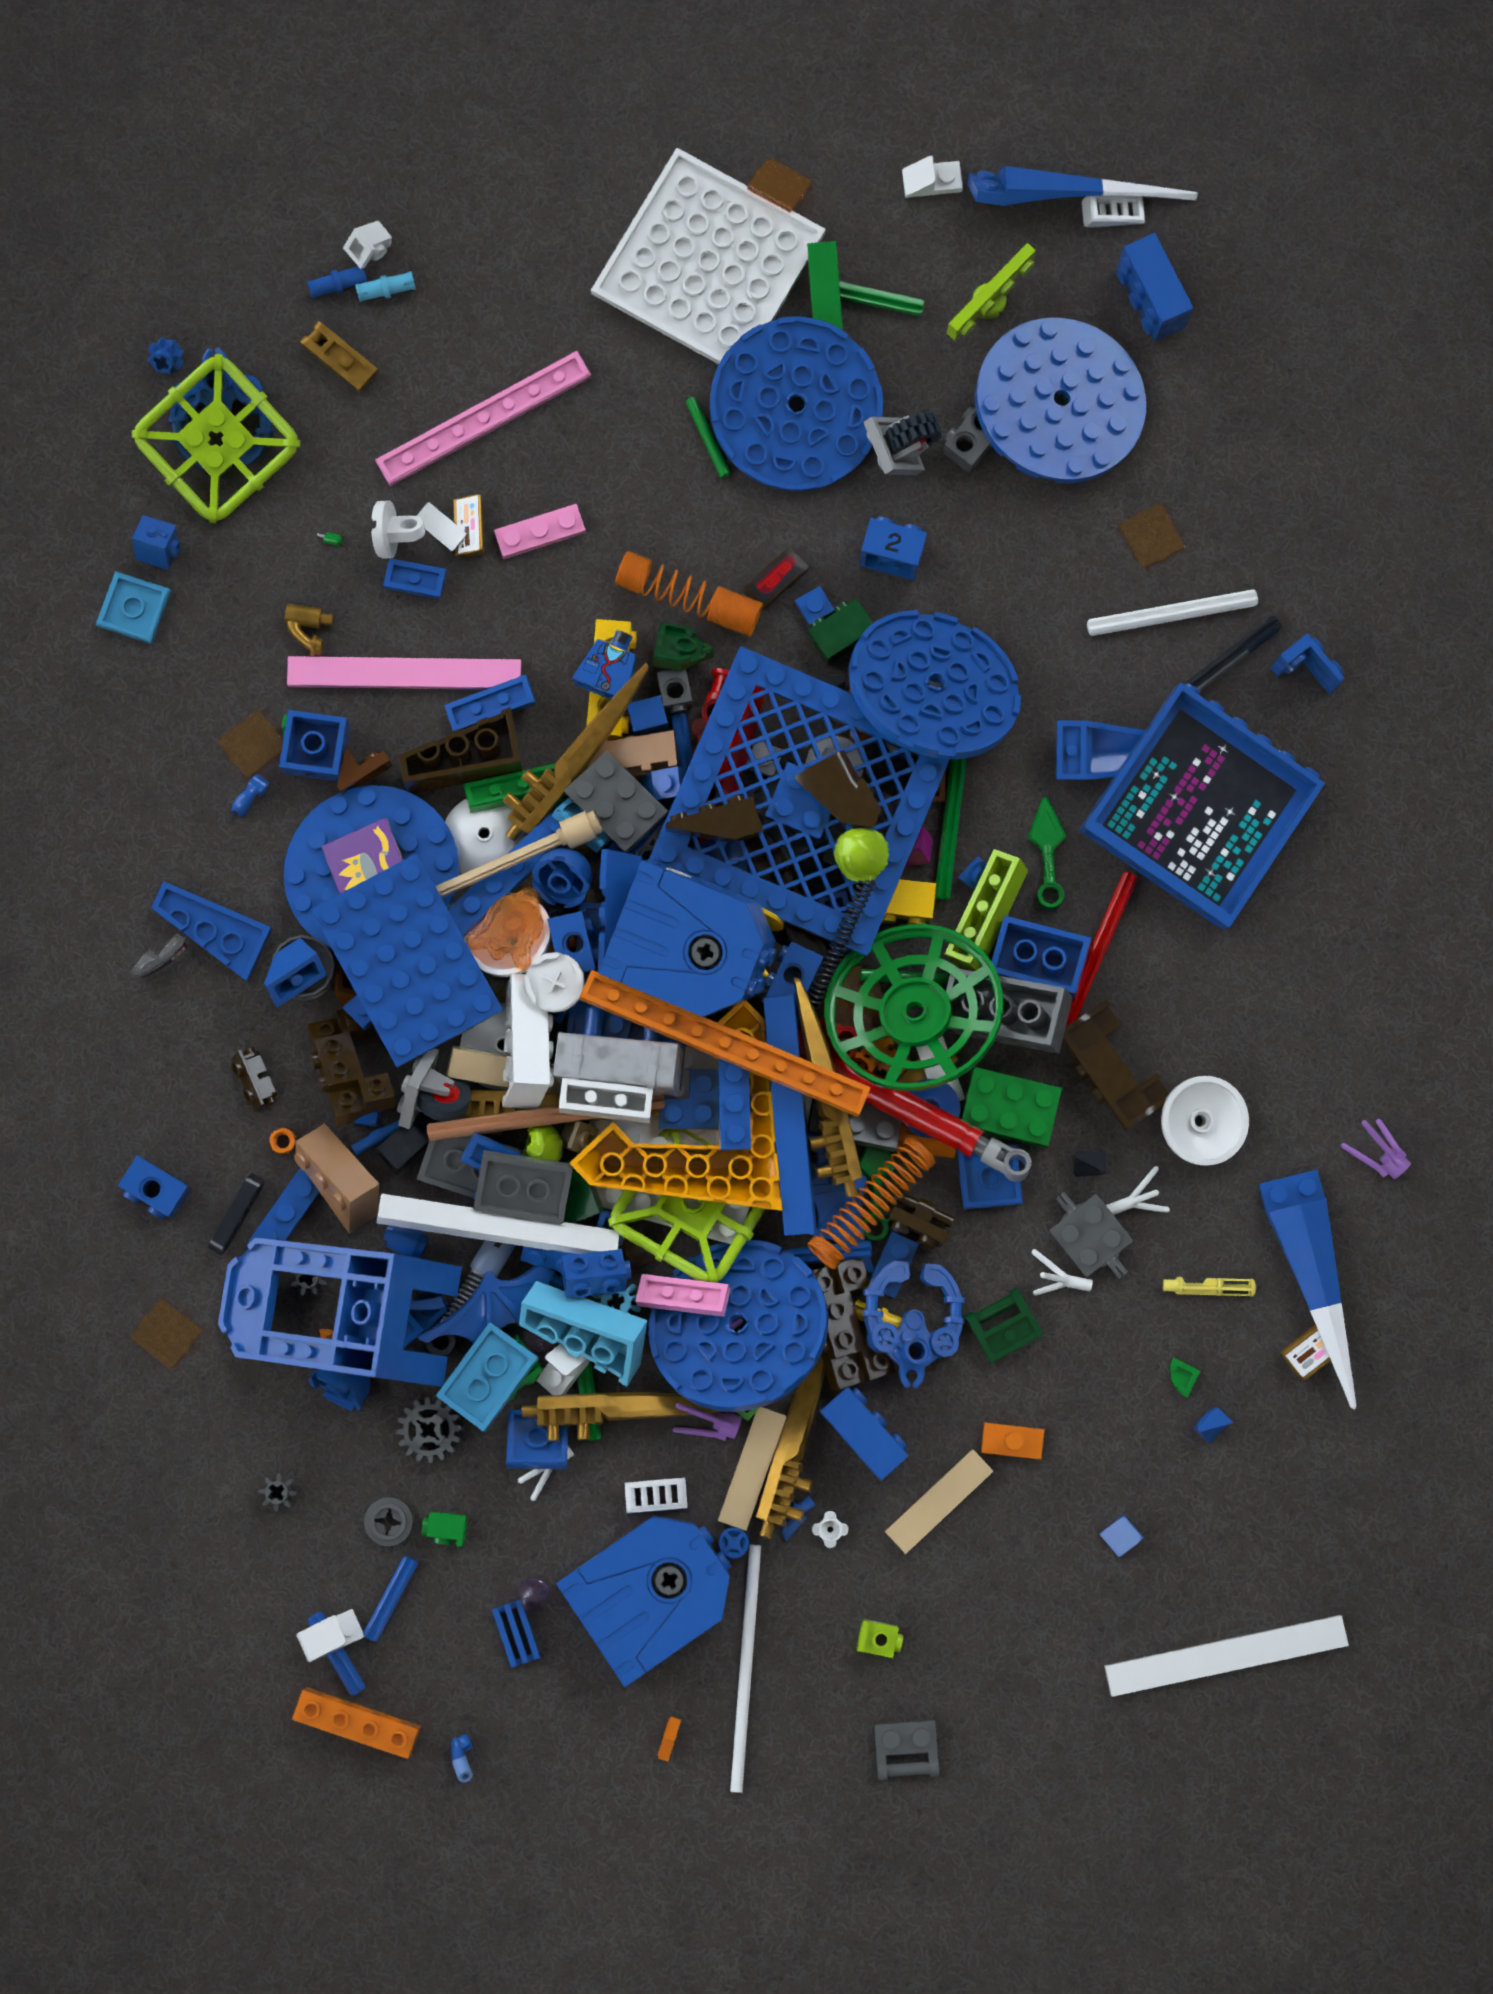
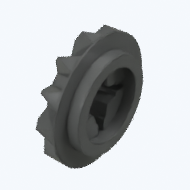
M393 1497L379 1499L368 1508L365 1514L364 1526L366 1533L372 1541L379 1545H397L403 1542L410 1534L413 1526L412 1512L399 1499ZM391 1508L392 1518L401 1522V1524L391 1526L388 1535H386L385 1524L376 1522V1519L387 1517Z

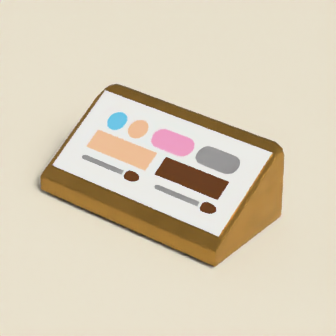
M472 495L453 500L454 523L466 532V536L455 548V556H485L482 496Z
M1316 1324L1280 1351L1293 1373L1301 1380H1306L1331 1360Z

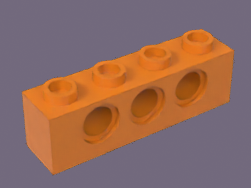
M308 1687L302 1690L292 1718L294 1721L406 1759L412 1756L421 1729L420 1725Z

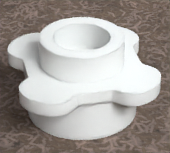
M828 1511L824 1514V1519L820 1523L813 1525L812 1532L824 1540L826 1547L833 1548L841 1536L847 1535L848 1526L836 1518L835 1512ZM831 1526L833 1527V1531L828 1532L827 1528Z

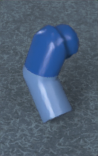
M466 1734L461 1735L459 1738L455 1737L451 1742L452 1764L460 1782H467L473 1777L465 1755V1751L471 1750L473 1745Z

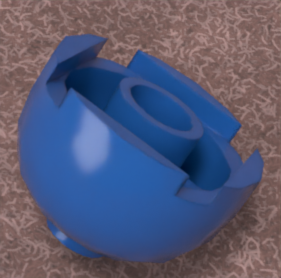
M565 847L547 851L532 870L534 878L532 885L539 897L554 906L556 903L566 904L564 908L577 906L586 898L593 878L590 864L585 856L576 850Z
M314 1369L308 1381L315 1390L318 1386L325 1390L323 1397L351 1411L354 1406L357 1411H360L368 1397L371 1383L369 1376Z

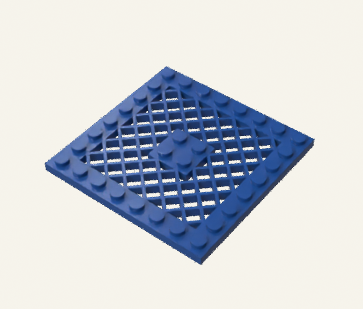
M740 646L649 860H658L758 901L762 908L776 914L784 922L832 942V939H836L839 942L846 943L842 939L835 937L834 934L847 937L845 934L838 932L837 928L850 932L848 929L841 927L839 923L853 927L851 924L842 921L841 918L844 917L850 921H855L842 913L847 911L846 907L854 908L855 906L848 904L839 908L833 893L847 888L850 897H857L853 892V885L858 884V882L850 881L840 870L845 883L831 889L825 874L837 870L839 867L835 864L823 869L817 856L830 849L834 855L837 841L834 842L829 827L841 822L838 819L827 822L830 812L795 780V776L841 750H845L846 753L858 750L863 764L855 766L854 769L856 772L863 769L866 770L871 782L867 785L870 789H874L879 801L878 805L882 808L887 822L876 825L874 828H867L878 831L888 827L884 838L889 843L888 865L874 880L876 885L872 886L871 896L867 897L866 907L862 908L864 912L860 913L859 923L855 924L854 934L850 935L851 940H848L849 945H846L847 949L867 957L950 759L924 756L901 747L880 733L867 720L859 709L853 694ZM755 687L763 690L752 695ZM768 695L773 709L759 714L754 700ZM774 695L790 701V703L779 707ZM749 703L754 717L741 721ZM795 707L800 721L786 726L781 712ZM802 707L818 714L806 718ZM776 714L781 729L767 734L762 720ZM822 719L828 733L814 738L809 723ZM829 719L845 726L833 730ZM756 722L762 736L748 741L742 727ZM803 726L808 740L794 745L789 731ZM849 730L855 744L841 749L836 735ZM856 730L872 736V738L860 742ZM738 731L743 744L729 749L734 735ZM784 734L789 748L775 753L770 739ZM830 738L836 752L822 757L816 743ZM764 741L770 755L755 760L750 747ZM877 742L882 756L868 761L863 747ZM883 742L900 749L887 753ZM811 745L816 760L802 764L797 750ZM745 749L750 763L736 768L731 754ZM792 753L796 765L787 762L784 771H782L778 758ZM904 753L909 768L896 773L890 758ZM911 754L918 756L915 764ZM726 756L731 771L718 775ZM773 761L778 775L764 780L758 766ZM885 761L890 775L876 780L871 766ZM753 768L758 783L744 788L739 773ZM911 773L903 791L898 778ZM734 776L739 790L725 795L719 781ZM780 780L771 799L766 785ZM892 780L898 795L884 800L879 785ZM714 784L720 798L706 803ZM761 787L766 802L756 805V810L759 811L768 807L764 818L773 821L763 825V831L777 826L782 841L768 846L762 832L758 836L763 847L762 849L748 853L744 841H740L738 843L744 856L729 861L724 847L732 843L715 840V845L701 849L697 837L667 832L665 825L666 822H670L669 817L675 814L687 812L689 816L699 813L698 808L715 803L717 805L722 803L726 805L728 804L727 799L744 794L745 798H748V792ZM900 800L892 818L887 804ZM843 824L846 831L851 830L850 824ZM783 826L800 834L787 838ZM824 831L829 845L815 850L810 837L819 841ZM690 838L692 839L696 850L687 847ZM804 838L809 852L795 857L790 843ZM785 845L790 860L776 865L771 850ZM719 849L723 862L706 854ZM765 853L771 868L757 873L751 858ZM812 857L818 872L803 877L798 862ZM746 861L751 874L734 867V865ZM793 865L798 879L784 885L778 870ZM773 873L778 885L760 877ZM820 876L826 891L811 896L806 882ZM801 884L805 897L788 889ZM828 896L833 909L816 902V900ZM852 899L854 903L862 905L860 902Z

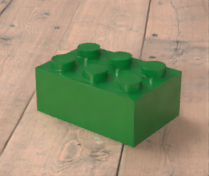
M974 1067L961 1119L969 1123L970 1126H975L984 1131L983 1134L1046 1149L1049 1145L1062 1088Z

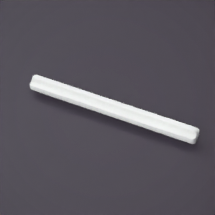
M1247 590L1088 620L1087 629L1090 636L1254 607L1258 603V596L1255 590Z

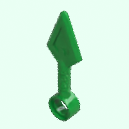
M1047 797L1041 800L1028 839L1042 851L1044 884L1041 885L1037 893L1038 904L1045 910H1055L1064 899V891L1055 882L1054 850L1067 836ZM1049 888L1056 890L1059 896L1058 901L1052 904L1045 902L1042 898L1043 891Z
M865 1147L859 1160L862 1173L872 1181L871 1175L878 1174L879 1167L885 1168V1161H891V1153L886 1150ZM887 1163V1167L890 1171L896 1169L894 1165ZM880 1170L884 1178L889 1175L886 1171ZM874 1176L876 1184L881 1186L882 1180ZM870 1184V1191L881 1198L880 1192L874 1185ZM870 1196V1202L881 1212V1207ZM869 1209V1214L875 1220H879L883 1224L884 1229L879 1236H872L864 1229L863 1233L867 1240L877 1242L884 1239L888 1233L889 1226L885 1218L880 1219Z

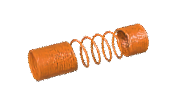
M630 551L624 555L617 572L616 586H621V588L646 596L657 582L655 590L657 602L665 597L671 587L669 596L671 607H674L680 601L685 592L683 602L685 613L692 609L699 598L697 609L699 618H702L709 610L707 621H710V623L713 622V624L721 625V627L729 628V630L737 631V633L740 632V634L748 635V637L752 635L762 611V602H757V600L718 586L707 608L700 615L706 580L703 581L694 601L686 610V601L692 575L689 576L681 594L672 605V595L678 569L675 570L668 587L658 599V589L664 564L661 565L652 585L644 594V586L652 567V560L641 557V555L633 552L630 553Z

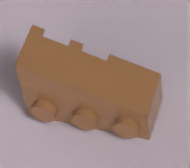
M674 730L642 736H629L613 741L607 739L588 765H592L607 750L637 781L651 771L676 767Z
M325 1123L296 1141V1155H294L297 1165L302 1170H305L349 1234L378 1216L379 1183Z

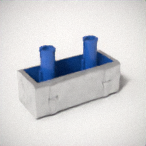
M586 1008L584 1034L558 1033L553 1076L559 1084H562V1078L653 1088V1095H679L683 1050L677 1043L661 1042V1034L644 1027L643 1040L603 1037L601 1034L605 1010L599 1008Z

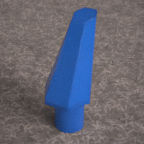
M807 1496L798 1504L795 1501L791 1502V1507L804 1510V1514L816 1506L810 1496ZM805 1515L801 1522L787 1518L786 1528L782 1527L780 1530L786 1541L807 1519Z

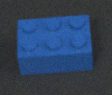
M1156 233L1124 246L1117 266L1118 269H1116V275L1122 285L1126 284L1130 292L1128 296L1131 306L1134 310L1138 309L1143 318L1141 319V324L1147 335L1151 334L1154 341H1158L1186 328L1193 311V306Z
M1004 916L992 963L998 976L1063 987L1073 996L1072 1001L1075 1002L1089 953L1091 938Z
M846 1387L819 1412L879 1480H883L908 1457V1454L905 1452L908 1446L897 1434L894 1433L891 1436L884 1427L888 1423L877 1411L869 1412L864 1406L867 1399L857 1388L851 1391Z

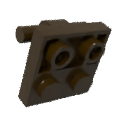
M901 1192L903 1198L898 1197L896 1202L913 1210L914 1213L912 1215L894 1207L887 1219V1222L891 1224L890 1230L905 1237L908 1233L919 1237L917 1243L933 1250L936 1246L941 1247L945 1243L949 1232L929 1222L932 1219L950 1228L955 1217L937 1209V1205L923 1198L918 1200Z

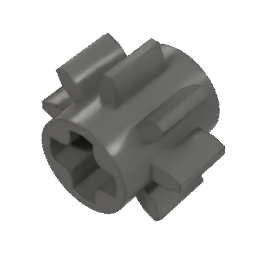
M292 1273L296 1275V1281L292 1282L291 1286L297 1287L300 1285L302 1287L301 1295L304 1296L308 1289H311L315 1295H318L317 1287L320 1284H328L322 1280L321 1276H315L312 1278L313 1284L310 1285L302 1281L306 1277L305 1274Z
M282 1473L277 1474L276 1481L274 1482L271 1478L266 1477L265 1482L268 1484L266 1489L259 1490V1493L265 1494L266 1497L262 1505L266 1506L272 1503L276 1512L280 1510L281 1503L291 1507L290 1497L298 1495V1492L292 1491L290 1487L294 1479L285 1482L283 1481ZM274 1486L284 1487L282 1491L283 1499L280 1497L273 1498L272 1495L275 1493Z

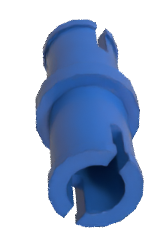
M356 266L340 272L333 270L330 275L307 281V285L312 299L335 291L342 293L343 289L355 284L366 283L367 279L364 269Z

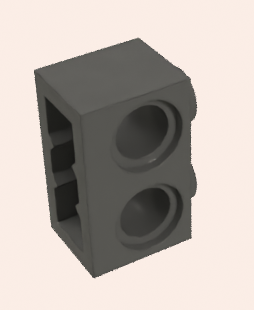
M972 406L961 417L963 423L957 430L952 428L943 439L945 443L943 453L969 474L992 447L983 430L978 429L974 424L979 420L976 407L973 408ZM960 442H966L970 445L971 450L963 452L956 445Z

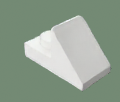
M928 156L902 169L905 198L962 192L959 161L933 164V157Z
M559 1344L546 1355L545 1359L549 1363L536 1381L552 1395H565L589 1364L590 1360L581 1355L578 1358L572 1356L564 1345Z
M353 1609L337 1616L333 1615L296 1634L308 1662L365 1637Z

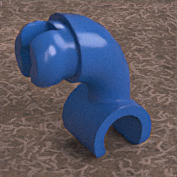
M256 774L249 781L248 788L232 803V813H238L237 817L246 816L256 795L262 797L266 793L265 788L269 785V782Z

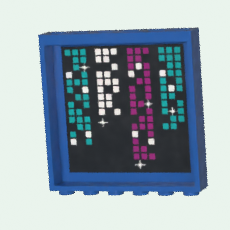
M1180 683L1173 688L1078 831L1212 924L1224 930L1230 928L1325 782L1319 779L1320 775L1315 770L1309 767L1303 768L1295 762L1296 758L1292 754L1284 750L1279 751L1271 746L1272 741L1259 733L1256 735L1247 729L1248 725L1246 722L1238 717L1231 718L1223 712L1224 708L1219 703L1213 700L1208 702L1199 695L1200 691L1196 687L1188 683L1185 685Z

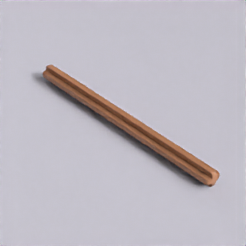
M653 1095L651 1110L663 1109L665 1107L664 1095ZM559 1106L431 1123L427 1125V1134L430 1141L472 1136L474 1132L487 1134L598 1117L563 1114L559 1112Z

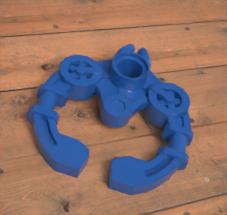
M220 347L215 349L216 354H223V357L227 358ZM211 348L205 351L202 363L212 355L213 350ZM214 369L183 396L195 410H198L202 403L207 407L214 401V389L210 387V382L214 378ZM223 370L222 403L230 411L236 400L247 406L251 399ZM245 375L259 392H264L262 384L257 378ZM178 402L172 406L171 416L169 417L173 433H179L184 428V423L189 422L187 412ZM257 408L252 412L253 416H258L259 428L254 429L255 437L270 438V435L274 434V428L271 427L270 420ZM171 441L172 444L177 445L179 451L186 459L192 456L179 441ZM254 445L240 460L245 466H250L262 455L266 446ZM198 462L194 465L201 470H205Z
M892 1261L878 1270L868 1288L863 1290V1296H866V1310L862 1311V1316H864L867 1329V1343L872 1351L886 1353L899 1366V1377L905 1388L910 1387V1382L906 1377L907 1372L910 1370L915 1371L917 1378L912 1383V1386L918 1389L924 1380L925 1367L937 1358L952 1356L957 1351L959 1346L958 1338L962 1325L965 1322V1318H962V1304L965 1303V1298L962 1297L958 1285L945 1268L937 1264H923L920 1274L921 1281L930 1287H940L945 1296L944 1302L950 1303V1317H944V1328L935 1329L929 1333L926 1328L924 1315L915 1309L903 1314L898 1329L893 1324L883 1323V1311H878V1297L884 1296V1289L888 1283L898 1284L910 1277L908 1262ZM910 1345H913L916 1349L915 1359H912L909 1355Z

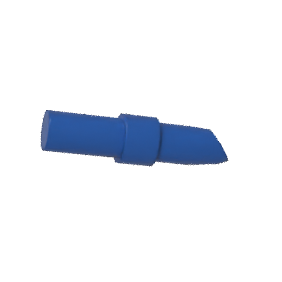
M399 1120L381 1129H376L369 1136L351 1145L356 1156L375 1145L378 1146L383 1143L385 1139L401 1127L399 1126Z

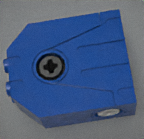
M641 860L598 973L704 1017L751 999L755 996V993L760 994L766 979L762 977L766 965L771 966L776 955V949H773L776 941L758 901L658 860Z
M654 1515L556 1583L624 1687L722 1620L730 1578L728 1569L731 1568V1564L721 1551L716 1554L710 1545L714 1542V1539L705 1526L699 1528L696 1523ZM665 1572H668L669 1575L674 1573L677 1575L675 1586H672L670 1583L666 1585L663 1583Z

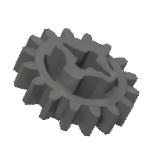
M430 1397L425 1398L424 1405H421L418 1400L413 1401L415 1409L412 1410L405 1407L404 1411L408 1416L406 1418H398V1422L404 1425L403 1429L396 1430V1434L404 1435V1439L399 1442V1445L409 1446L406 1452L408 1456L416 1452V1461L421 1462L424 1456H427L428 1462L433 1463L434 1455H438L441 1460H444L445 1450L451 1453L455 1452L454 1447L451 1445L452 1442H461V1439L455 1436L456 1431L463 1430V1426L455 1425L454 1422L460 1418L459 1414L451 1416L450 1411L452 1408L448 1405L443 1408L442 1400L439 1398L435 1405L432 1404ZM429 1409L438 1411L432 1418H425L420 1414L421 1411ZM446 1419L449 1424L448 1438L443 1434V1424ZM419 1420L427 1425L434 1423L436 1426L433 1430L440 1440L431 1435L424 1437L425 1429ZM411 1422L416 1426V1436L413 1440L410 1436ZM427 1442H434L440 1447L432 1451L421 1449Z

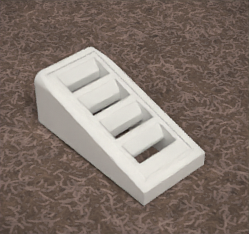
M1086 196L1082 200L1084 227L1145 223L1143 196ZM1128 203H1132L1133 216H1129ZM1107 204L1109 206V215H1106L1105 205ZM1117 204H1120L1121 215H1118Z
M685 1478L625 1482L627 1513L688 1508ZM677 1484L678 1503H672L671 1485ZM659 1486H665L666 1504H660ZM647 1487H653L654 1505H648ZM635 1488L641 1489L642 1506H636Z

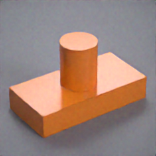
M984 1423L981 1453L1042 1459L1044 1429Z

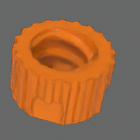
M281 1128L271 1133L269 1142L273 1151L280 1155H286L295 1149L297 1137L291 1130ZM281 1135L289 1137L290 1142L286 1148H280L277 1145V1139Z

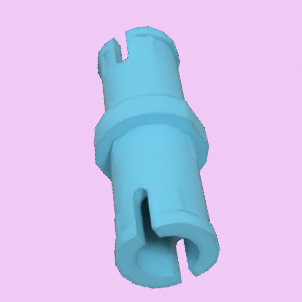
M411 271L396 276L386 277V275L380 276V279L355 284L360 302L385 296L387 299L391 298V294L416 290Z

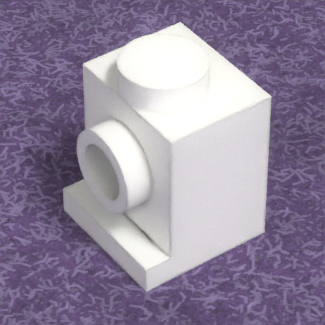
M375 221L355 228L343 248L357 266L363 269L369 260L377 261L386 254V248L391 246L392 237L379 221Z

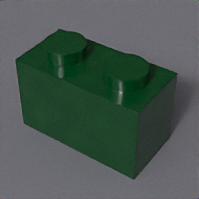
M857 599L850 603L848 600L842 602L833 610L834 614L826 619L822 616L809 626L811 629L808 630V639L826 665H829L853 649L863 632L873 624V621Z

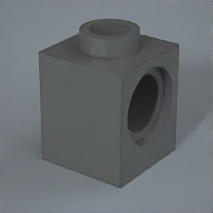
M672 669L657 672L664 711H670L671 715L687 712V708L692 707V697L686 669L682 671ZM672 687H679L683 690V695L674 699L669 697L667 692Z

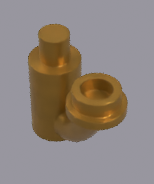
M288 603L284 620L290 634L300 644L310 650L311 657L321 656L324 639L318 638L317 635H313V638L310 639L302 631L301 626L318 629L321 628V625L332 626L334 615L323 613L322 608Z

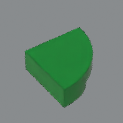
M1173 1357L1169 1368L1172 1384L1174 1383L1175 1389L1182 1396L1188 1398L1200 1370Z

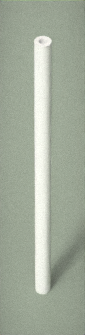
M749 1545L730 1788L731 1792L738 1793L743 1791L761 1545Z

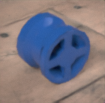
M731 1527L724 1530L720 1535L719 1548L725 1556L739 1558L748 1550V1536L742 1529Z

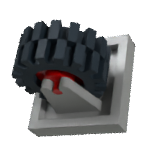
M930 411L920 412L915 416L914 414L908 415L903 418L871 417L864 421L867 438L875 449L878 465L885 475H917L924 471L925 468L919 454L929 448L932 443L939 441V438H942L943 435L934 412Z

